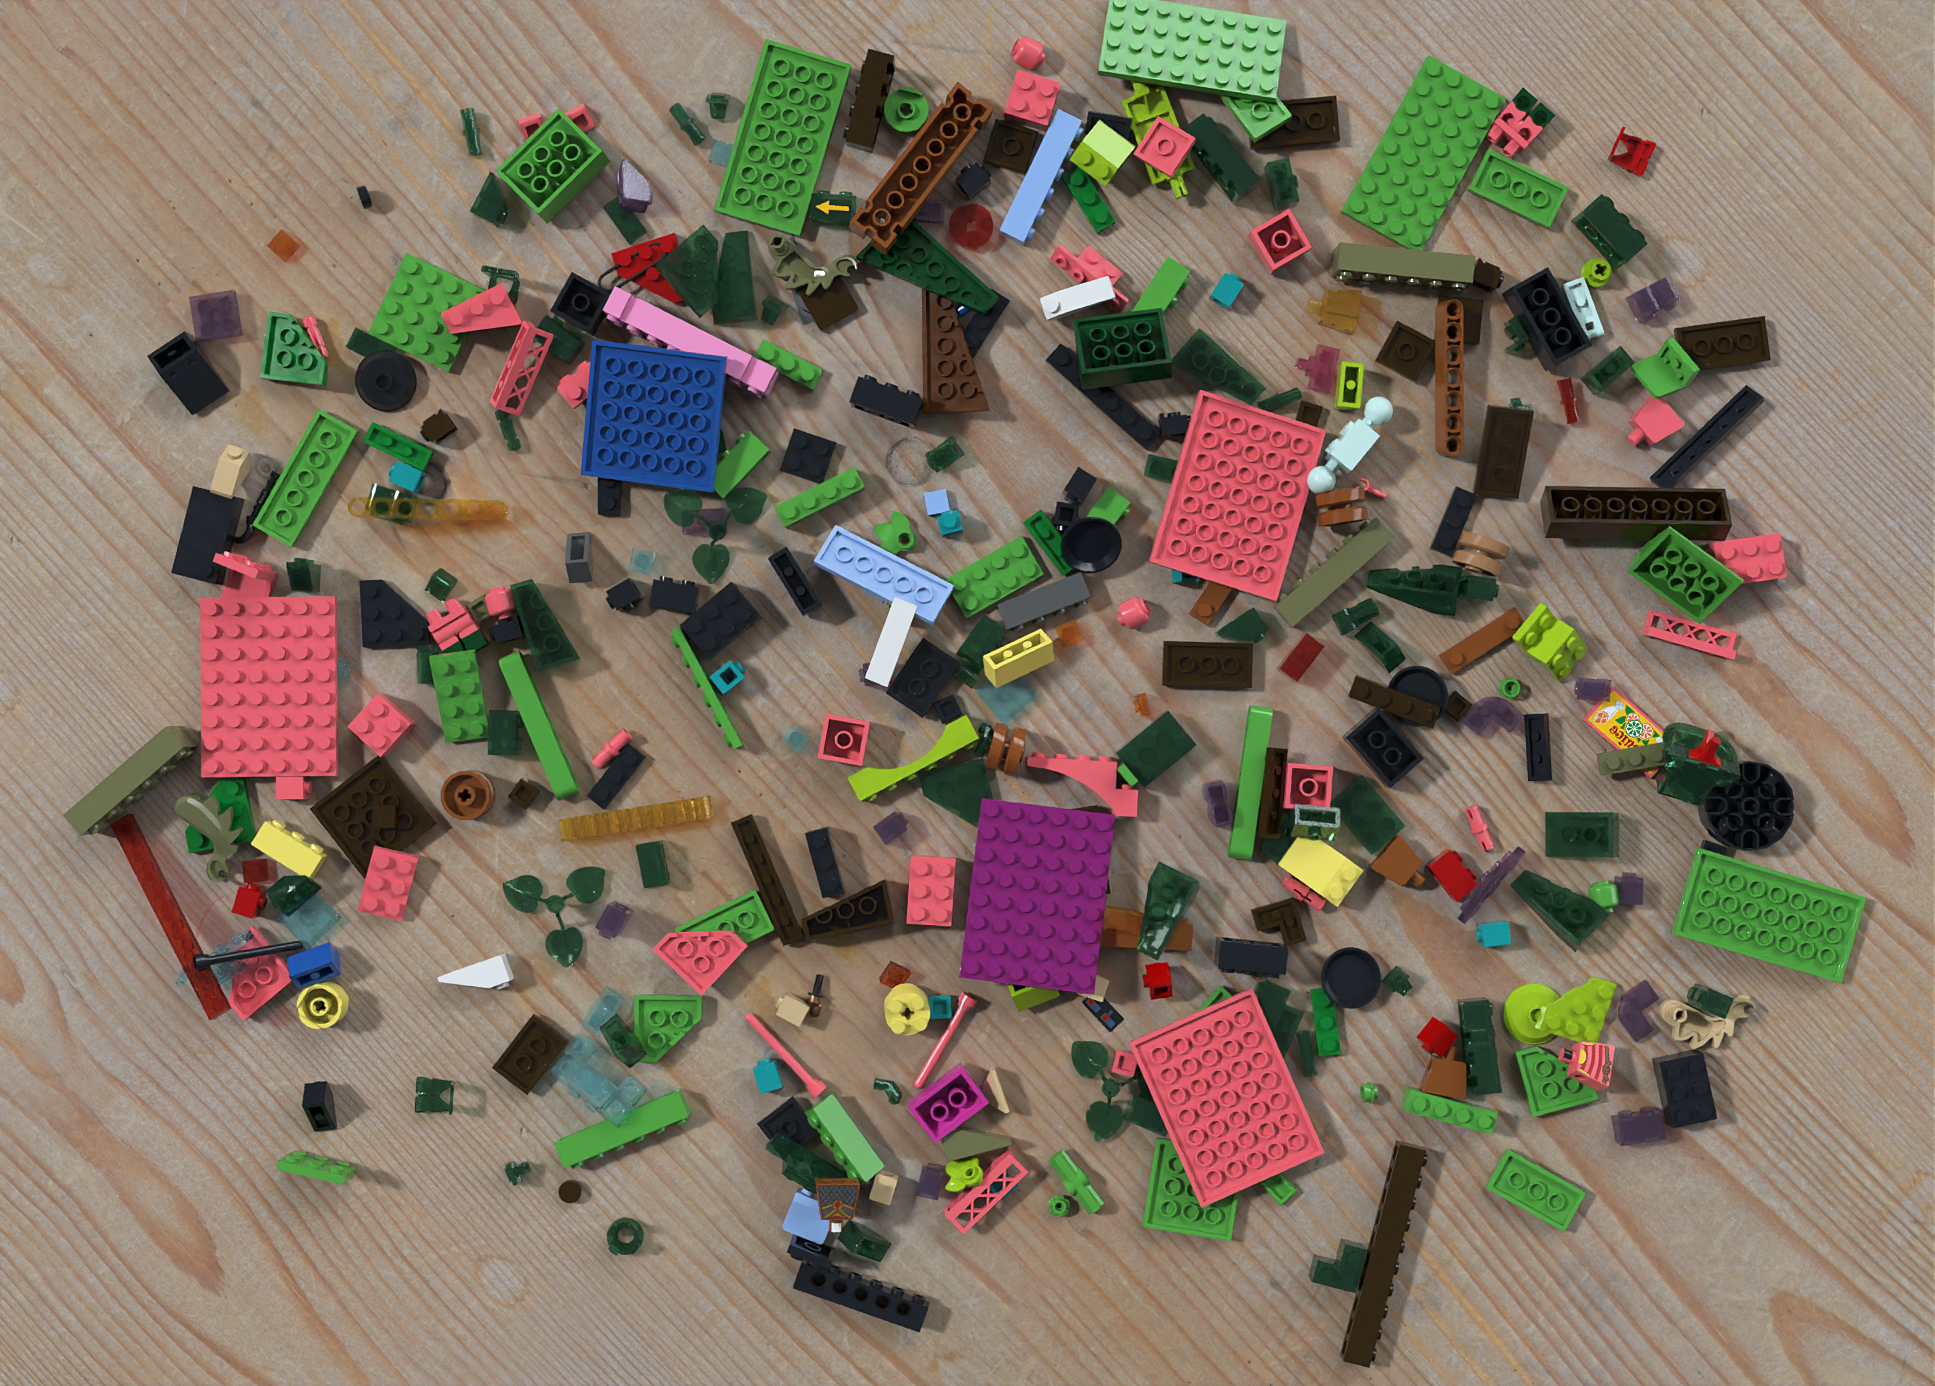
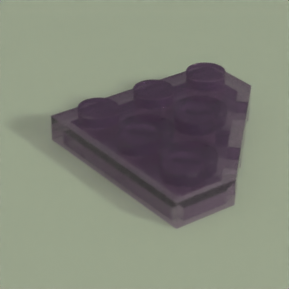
M1519 846L1513 852L1509 850L1502 857L1501 861L1498 860L1490 871H1486L1479 880L1481 884L1477 885L1470 893V896H1472L1471 900L1468 898L1460 907L1462 913L1457 919L1465 924L1473 917L1487 898L1498 888L1501 881L1514 869L1526 851Z

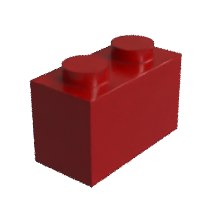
M1445 849L1425 866L1450 898L1458 902L1478 886L1474 881L1477 877L1469 868L1465 869L1461 864L1463 859L1455 850L1452 852L1449 849Z

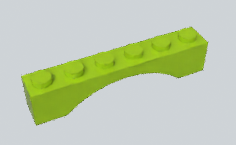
M964 715L947 724L937 744L916 762L892 769L866 767L849 776L848 780L859 801L865 799L867 803L877 798V792L882 789L888 792L898 786L896 782L904 778L907 782L918 776L916 771L922 768L928 771L937 766V760L944 757L945 761L957 755L956 750L962 747L967 750L977 745L975 740L979 739L967 715Z

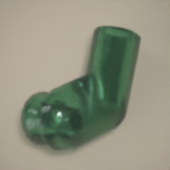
M982 723L978 728L979 734L983 735L974 751L978 757L985 756L992 741L994 730L991 725L988 726L986 723Z
M875 1078L873 1089L885 1091L889 1098V1103L893 1105L900 1103L902 1092L897 1084L891 1080Z

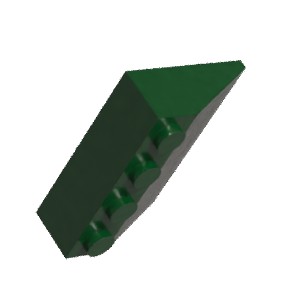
M1162 308L1073 319L1082 390L1172 378V360Z

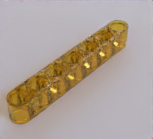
M353 498L348 504L349 513L357 518L501 520L507 515L508 511L505 503L500 500ZM361 501L365 504V511L362 514L353 512L352 505L354 502ZM381 501L386 502L389 507L388 512L383 515L378 514L375 510L376 504ZM402 502L411 504L412 511L410 514L402 515L399 512L398 508ZM427 502L435 506V512L429 516L423 514L421 510L422 505ZM448 503L456 504L458 507L456 515L449 516L445 513L444 509ZM475 503L480 506L481 512L478 516H471L468 513L467 509L470 504ZM500 504L503 507L504 511L500 517H495L491 514L490 509L492 505Z
M710 796L558 819L561 842L714 817Z

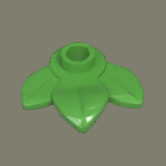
M893 511L891 523H882L874 527L877 537L883 541L880 548L893 555L899 551H909L916 545V536L910 530L909 520L899 512ZM903 536L909 537L910 541L908 544H902L901 538Z

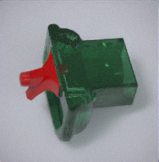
M1680 722L1669 724L1663 730L1662 741L1665 766L1656 776L1658 794L1699 806L1714 786H1727L1733 781L1741 779L1735 749L1729 741L1715 733V731Z

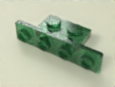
M779 1132L766 1145L765 1149L783 1160L782 1174L788 1180L798 1183L804 1189L816 1195L815 1178H848L846 1172Z

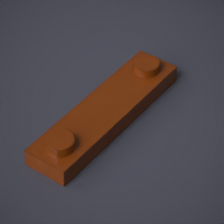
M1209 582L1188 614L1208 626L1232 588Z
M1513 607L1438 656L1449 673L1453 674L1514 635L1522 626L1524 620L1517 609Z

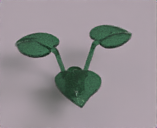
M751 487L737 488L726 498V504L731 510L727 513L724 521L712 519L708 522L698 514L702 510L703 503L701 497L695 491L681 489L665 494L664 508L672 522L681 527H689L697 518L706 525L707 533L713 538L710 545L702 544L698 546L692 556V562L696 571L709 584L716 582L724 574L729 564L730 554L727 547L723 544L715 545V542L725 537L727 533L726 525L730 516L733 514L734 519L742 524L754 522L762 513L767 495Z
M593 866L576 869L566 880V886L572 893L563 897L551 895L548 899L540 898L543 894V885L535 876L522 875L503 883V890L507 900L518 911L523 913L533 912L536 910L539 901L546 903V908L553 914H556L561 930L550 932L546 938L545 946L548 954L564 967L571 966L578 959L583 947V937L577 928L570 927L565 930L560 915L565 910V901L573 896H576V899L584 904L597 901L604 890L605 870Z
M1075 1041L1072 1044L1071 1056L1076 1071L1087 1079L1094 1078L1099 1072L1104 1081L1102 1092L1107 1096V1104L1103 1101H1096L1086 1111L1087 1125L1095 1141L1100 1142L1115 1134L1122 1125L1123 1111L1121 1107L1111 1105L1112 1097L1119 1094L1122 1086L1138 1079V1087L1148 1094H1151L1138 1063L1134 1077H1130L1122 1082L1114 1077L1107 1078L1102 1070L1109 1062L1107 1049L1099 1042Z

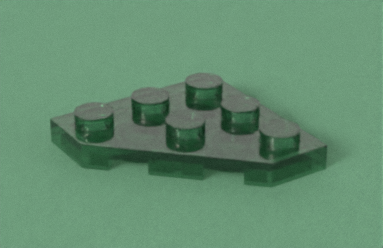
M704 225L698 228L654 267L699 318L718 303V240Z
M983 758L918 774L924 797L978 828L982 798L993 799Z

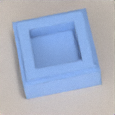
M946 489L924 493L928 516L950 510Z

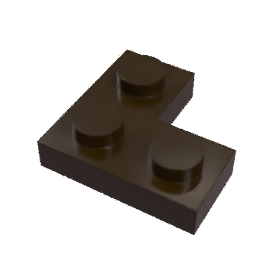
M1294 897L1250 909L1257 931L1279 926L1285 946L1307 940Z

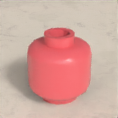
M1024 36L1021 39L1018 38L1011 50L1014 63L1029 70L1034 69L1036 65L1041 66L1045 58L1043 44L1028 36Z
M505 586L488 590L489 594L485 596V602L490 616H498L499 620L512 617L511 612L517 609L513 591L506 589Z
M1132 597L1119 605L1117 619L1122 626L1126 625L1129 629L1134 630L1149 621L1151 610L1144 598Z

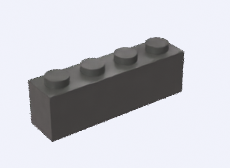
M1080 572L997 604L1006 630L1012 629V632L1025 628L1024 623L1032 621L1033 624L1046 620L1044 615L1053 612L1054 616L1067 612L1065 607L1074 604L1075 608L1087 604L1086 599L1091 596Z

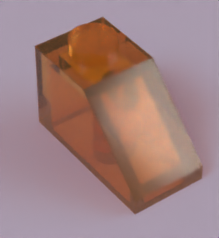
M1105 905L1102 932L1146 937L1149 914L1129 908Z

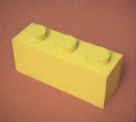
M1039 629L984 655L983 662L986 677L998 688L1054 661L1053 642L1042 629Z
M278 820L265 821L251 845L307 880L313 879L328 856L323 853L324 849L317 844L312 843L310 845L305 842V837L295 831L289 832L285 829L286 825Z

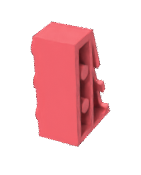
M502 283L440 313L450 335L522 325V321Z

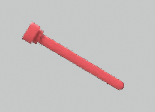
M962 991L958 998V1009L914 1082L916 1088H921L966 1011L974 1008L978 1000L972 995Z
M752 1013L746 1015L748 1023L805 1082L810 1096L813 1099L816 1098L827 1086L821 1080L813 1079Z

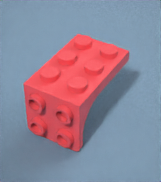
M233 552L216 553L213 562L229 568L228 579L221 594L222 598L270 597L279 574L273 572V567L261 562H252L251 558Z

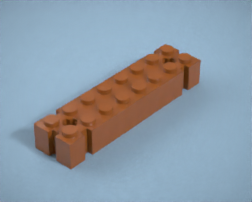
M959 82L948 93L945 105L941 102L867 198L866 210L860 208L850 220L849 229L862 239L869 236L872 239L871 245L884 255L888 253L896 242V232L900 234L904 232L974 141L977 130L981 131L992 117L994 108L980 98L975 102L971 99L972 92ZM958 115H959V117H960L961 115H964V116H965V119H963V118H962V119L958 118ZM882 218L885 220V223L879 224L877 222V219H879L880 221Z

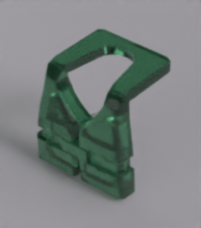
M483 265L481 272L490 277L488 289L497 285V278L513 281L508 296L512 304L515 305L520 287L519 273L513 270Z
M423 1076L417 1077L416 1093L418 1095L415 1097L414 1111L416 1113L449 1111V1115H452L454 1110L455 1081L439 1078L429 1079ZM448 1088H450L449 1104L444 1102L439 1096Z

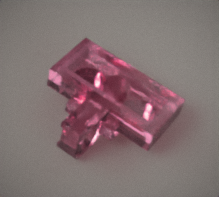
M1318 344L1315 356H1309L1308 360L1296 359L1294 368L1306 371L1305 376L1310 377L1307 389L1331 393L1340 349Z

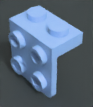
M798 1187L782 1228L789 1233L821 1245L824 1243L829 1231V1220H821L815 1191L806 1187Z

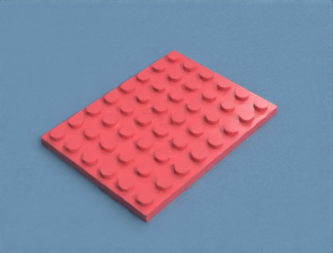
M1199 390L1148 562L1274 602L1277 601L1309 492L1307 477L1309 472L1317 465L1327 430Z
M337 597L200 598L201 777L338 776Z
M1252 988L1128 1042L1201 1208L1325 1153Z

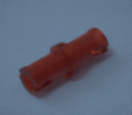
M1571 377L1558 380L1557 383L1562 398L1560 404L1564 406L1567 424L1582 421L1576 402L1579 400L1578 396L1575 397Z

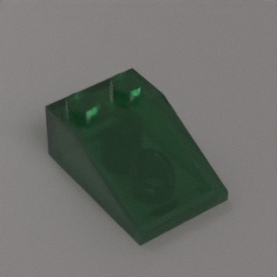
M1545 812V857H1619V813Z

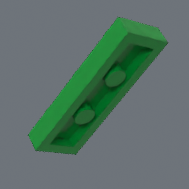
M1077 166L1061 176V179L1096 234L1116 223L1115 218L1083 169Z
M374 422L371 423L363 440L364 443L423 472L426 471L434 454L433 451Z
M1040 509L1024 521L1023 524L1060 574L1064 576L1072 568L1062 557L1060 548L1062 537Z
M1323 988L1310 989L1317 1054L1319 1057L1341 1054L1335 1004L1328 999Z

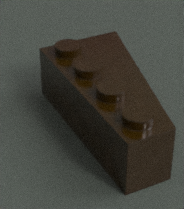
M868 49L866 60L863 61L861 67V80L857 83L855 90V104L851 105L849 117H851L850 125L845 126L843 138L846 139V146L873 153L884 112V104L888 97L896 68L894 55Z
M884 879L801 919L806 942L895 924L887 880Z

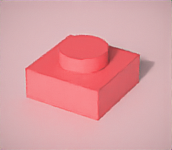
M1117 1049L1111 1071L1134 1077L1137 1065L1134 1054Z

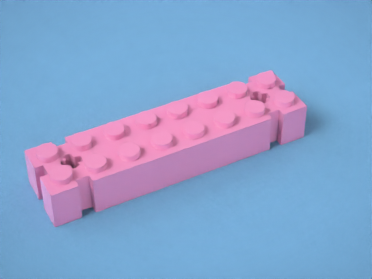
M616 286L603 308V311L607 314L606 318L610 320L609 322L620 328L626 325V329L630 330V333L640 338L643 335L647 336L646 339L659 348H662L664 345L667 349L728 356L726 377L729 383L738 388H742V386L748 387L749 393L760 399L762 396L769 397L780 375L777 368L632 296Z

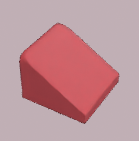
M584 104L565 113L584 133L596 127Z
M540 113L519 120L525 141L544 123Z

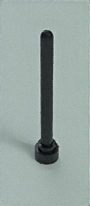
M298 940L213 956L204 955V953L193 954V966L195 972L206 971V968H210V965L302 949L304 943Z

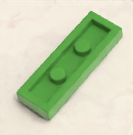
M764 339L754 357L777 368L780 374L811 390L815 389L823 373V369Z

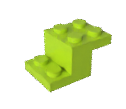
M1542 603L1536 607L1512 637L1528 658L1547 669L1553 679L1561 682L1564 677L1569 675L1572 667L1578 660L1583 658L1588 649L1576 630L1554 617L1549 608Z

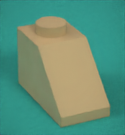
M233 445L227 446L219 458L210 487L211 493L230 499L233 498L251 471L250 451Z

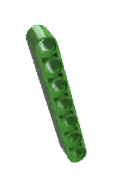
M517 651L499 659L500 668L558 801H561L579 793L578 782L522 653Z
M1249 706L1228 847V858L1249 861L1252 858L1264 778L1266 748L1269 743L1273 715L1272 708Z

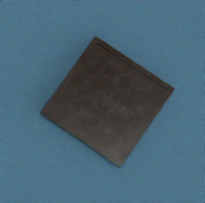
M379 755L310 808L364 879H366L374 846L401 852L437 824L388 760ZM397 805V828H372V806Z

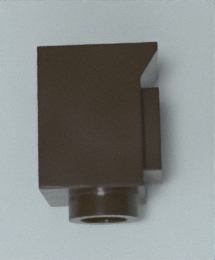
M1481 258L1475 261L1473 283L1471 285L1491 293L1496 288H1500L1504 280L1503 271H1500V267L1493 264L1483 263Z
M440 408L438 414H433L422 422L424 425L421 426L422 430L420 433L427 442L431 441L437 445L458 430V428L446 411Z

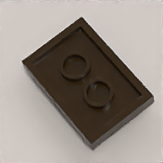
M533 1014L492 1068L528 1095L569 1040L536 1014Z

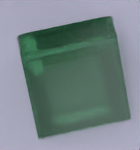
M439 568L432 574L425 591L441 602H444L457 584L458 579L444 569Z

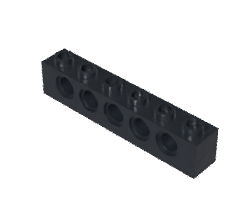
M804 1259L801 1262L793 1289L920 1333L929 1308V1301H926L924 1296L919 1294L911 1296L906 1294L905 1290L895 1286L891 1289L883 1286L884 1283L879 1280L871 1279L869 1281L863 1279V1276L856 1272L848 1274L841 1271L842 1269L836 1265L831 1264L828 1270L826 1268H815L811 1265V1262ZM822 1274L826 1280L822 1283L816 1282L814 1275ZM843 1281L847 1287L844 1290H839L835 1287V1283ZM863 1288L868 1292V1295L859 1297L856 1291ZM886 1296L889 1302L882 1305L878 1303L877 1298ZM906 1303L910 1306V1310L902 1312L898 1309V1306Z

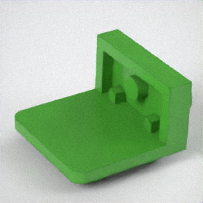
M1673 337L1664 342L1658 354L1633 363L1630 367L1634 375L1655 399H1660L1689 387L1700 371L1698 366Z

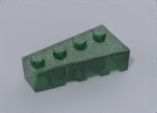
M1203 113L1182 130L1196 138V142L1191 148L1235 205L1255 190L1261 179L1232 147L1227 137L1216 128L1215 121Z
M1200 328L1171 359L1173 366L1250 406L1266 389Z
M529 579L510 585L536 671L541 672L581 660L534 581Z
M1485 997L1457 999L1463 1061L1466 1063V1089L1474 1095L1502 1093L1497 1060L1498 1054L1494 1040L1495 1027L1491 1020V1016H1493L1492 1003Z

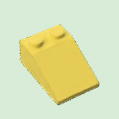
M1305 828L1278 863L1283 869L1337 907L1364 871Z

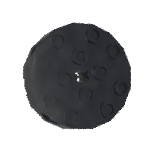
M1744 760L1726 763L1721 766V769L1718 768L1710 773L1700 789L1697 803L1700 821L1712 838L1727 847L1746 851L1768 848L1783 838L1792 825L1794 817L1792 788L1780 772L1767 764ZM1745 802H1748V803L1746 804L1747 810L1744 809V807H1745L1744 803H1745Z

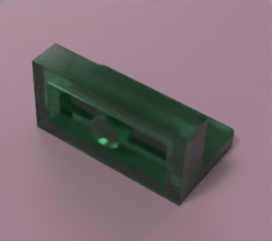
M657 840L637 844L636 851L644 888L669 885L671 882L663 841Z

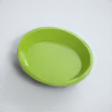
M1529 983L1519 986L1510 993L1504 1004L1503 1019L1506 1028L1513 1037L1527 1044H1541L1549 1041L1555 1034L1535 1028L1542 1006L1548 1002L1552 1003L1560 997L1551 988L1542 984Z

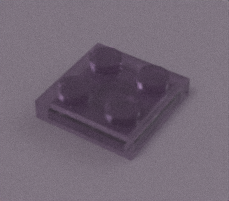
M229 290L189 297L197 342L243 335L236 291Z

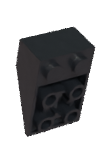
M184 331L147 356L159 375L191 415H195L230 391L195 337L190 333Z

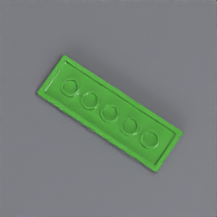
M318 409L255 519L253 526L294 548L359 431Z

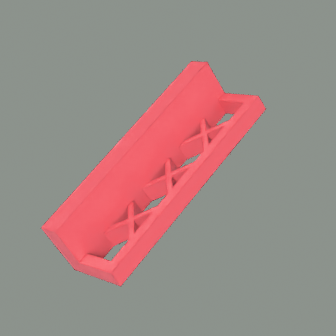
M523 321L490 399L494 408L520 417L554 337L552 333L536 328L531 322ZM536 334L546 337L543 345L534 348L532 342ZM534 354L536 358L535 364L526 369L524 365L525 358ZM526 375L528 380L526 385L517 389L515 385L517 378ZM517 395L519 402L516 409L506 406L508 399Z
M1649 610L1642 636L1726 660H1734L1737 652L1732 650L1737 634L1654 610ZM1654 616L1663 620L1664 628L1651 627ZM1677 623L1683 624L1687 633L1683 635L1675 634L1671 627ZM1699 629L1704 630L1709 639L1705 641L1696 640L1693 633ZM1721 635L1729 637L1727 647L1717 646L1714 639Z
M1007 1148L983 1171V1181L978 1186H967L944 1208L945 1216L965 1234L1028 1173V1170ZM1013 1163L1020 1172L1015 1177H1006V1169ZM994 1181H1003L1002 1190L999 1193H990V1185ZM977 1197H986V1205L983 1208H973L974 1200ZM960 1213H970V1220L964 1226L955 1219Z

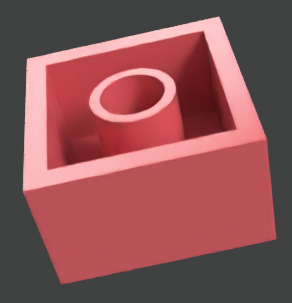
M1017 70L1004 112V119L1047 132L1061 83Z
M1290 209L1253 229L1247 236L1269 274L1307 254L1312 248Z
M378 693L347 727L377 755L386 757L417 723L385 694Z
M825 714L818 758L863 766L871 721Z
M1287 763L1283 808L1330 812L1333 766Z

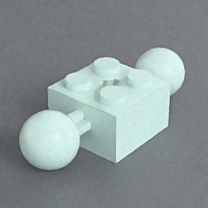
M1384 397L1371 398L1364 407L1365 417L1363 420L1350 421L1339 432L1341 438L1333 440L1325 449L1327 455L1324 459L1328 461L1327 464L1313 468L1308 474L1307 484L1312 492L1315 494L1330 492L1336 484L1335 474L1338 470L1344 475L1353 470L1380 437V435L1372 430L1374 426L1383 425L1391 419L1393 407L1389 400Z

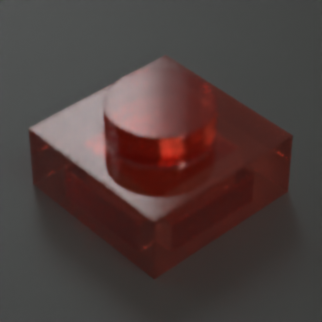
M267 858L242 861L244 883L269 880Z
M890 961L879 977L880 983L894 988L897 985L904 984L911 973L909 969Z

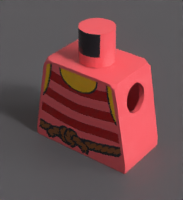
M1580 1041L1572 1045L1571 1050L1562 1048L1558 1059L1559 1061L1569 1063L1567 1070L1569 1077L1596 1091H1601L1609 1087L1615 1046Z

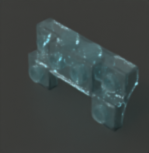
M579 1034L565 1049V1055L550 1070L551 1075L568 1088L567 1091L575 1099L580 1097L585 1101L584 1105L591 1112L597 1111L619 1129L628 1119L638 1101L647 1092V1087L631 1075L619 1087H616L587 1064L597 1049Z

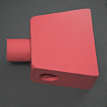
M1651 395L1630 419L1629 424L1634 431L1626 438L1634 447L1642 441L1650 446L1679 430L1685 424L1663 398L1655 399Z

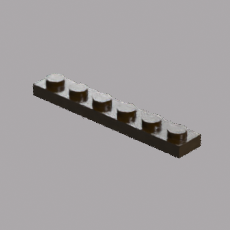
M750 814L731 822L783 946L804 938V934L753 815Z

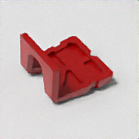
M1622 127L1608 160L1624 170H1630L1632 174L1641 177L1648 165V159L1653 154L1656 143L1624 134L1623 132L1626 127ZM1621 140L1628 152L1621 155H1613Z

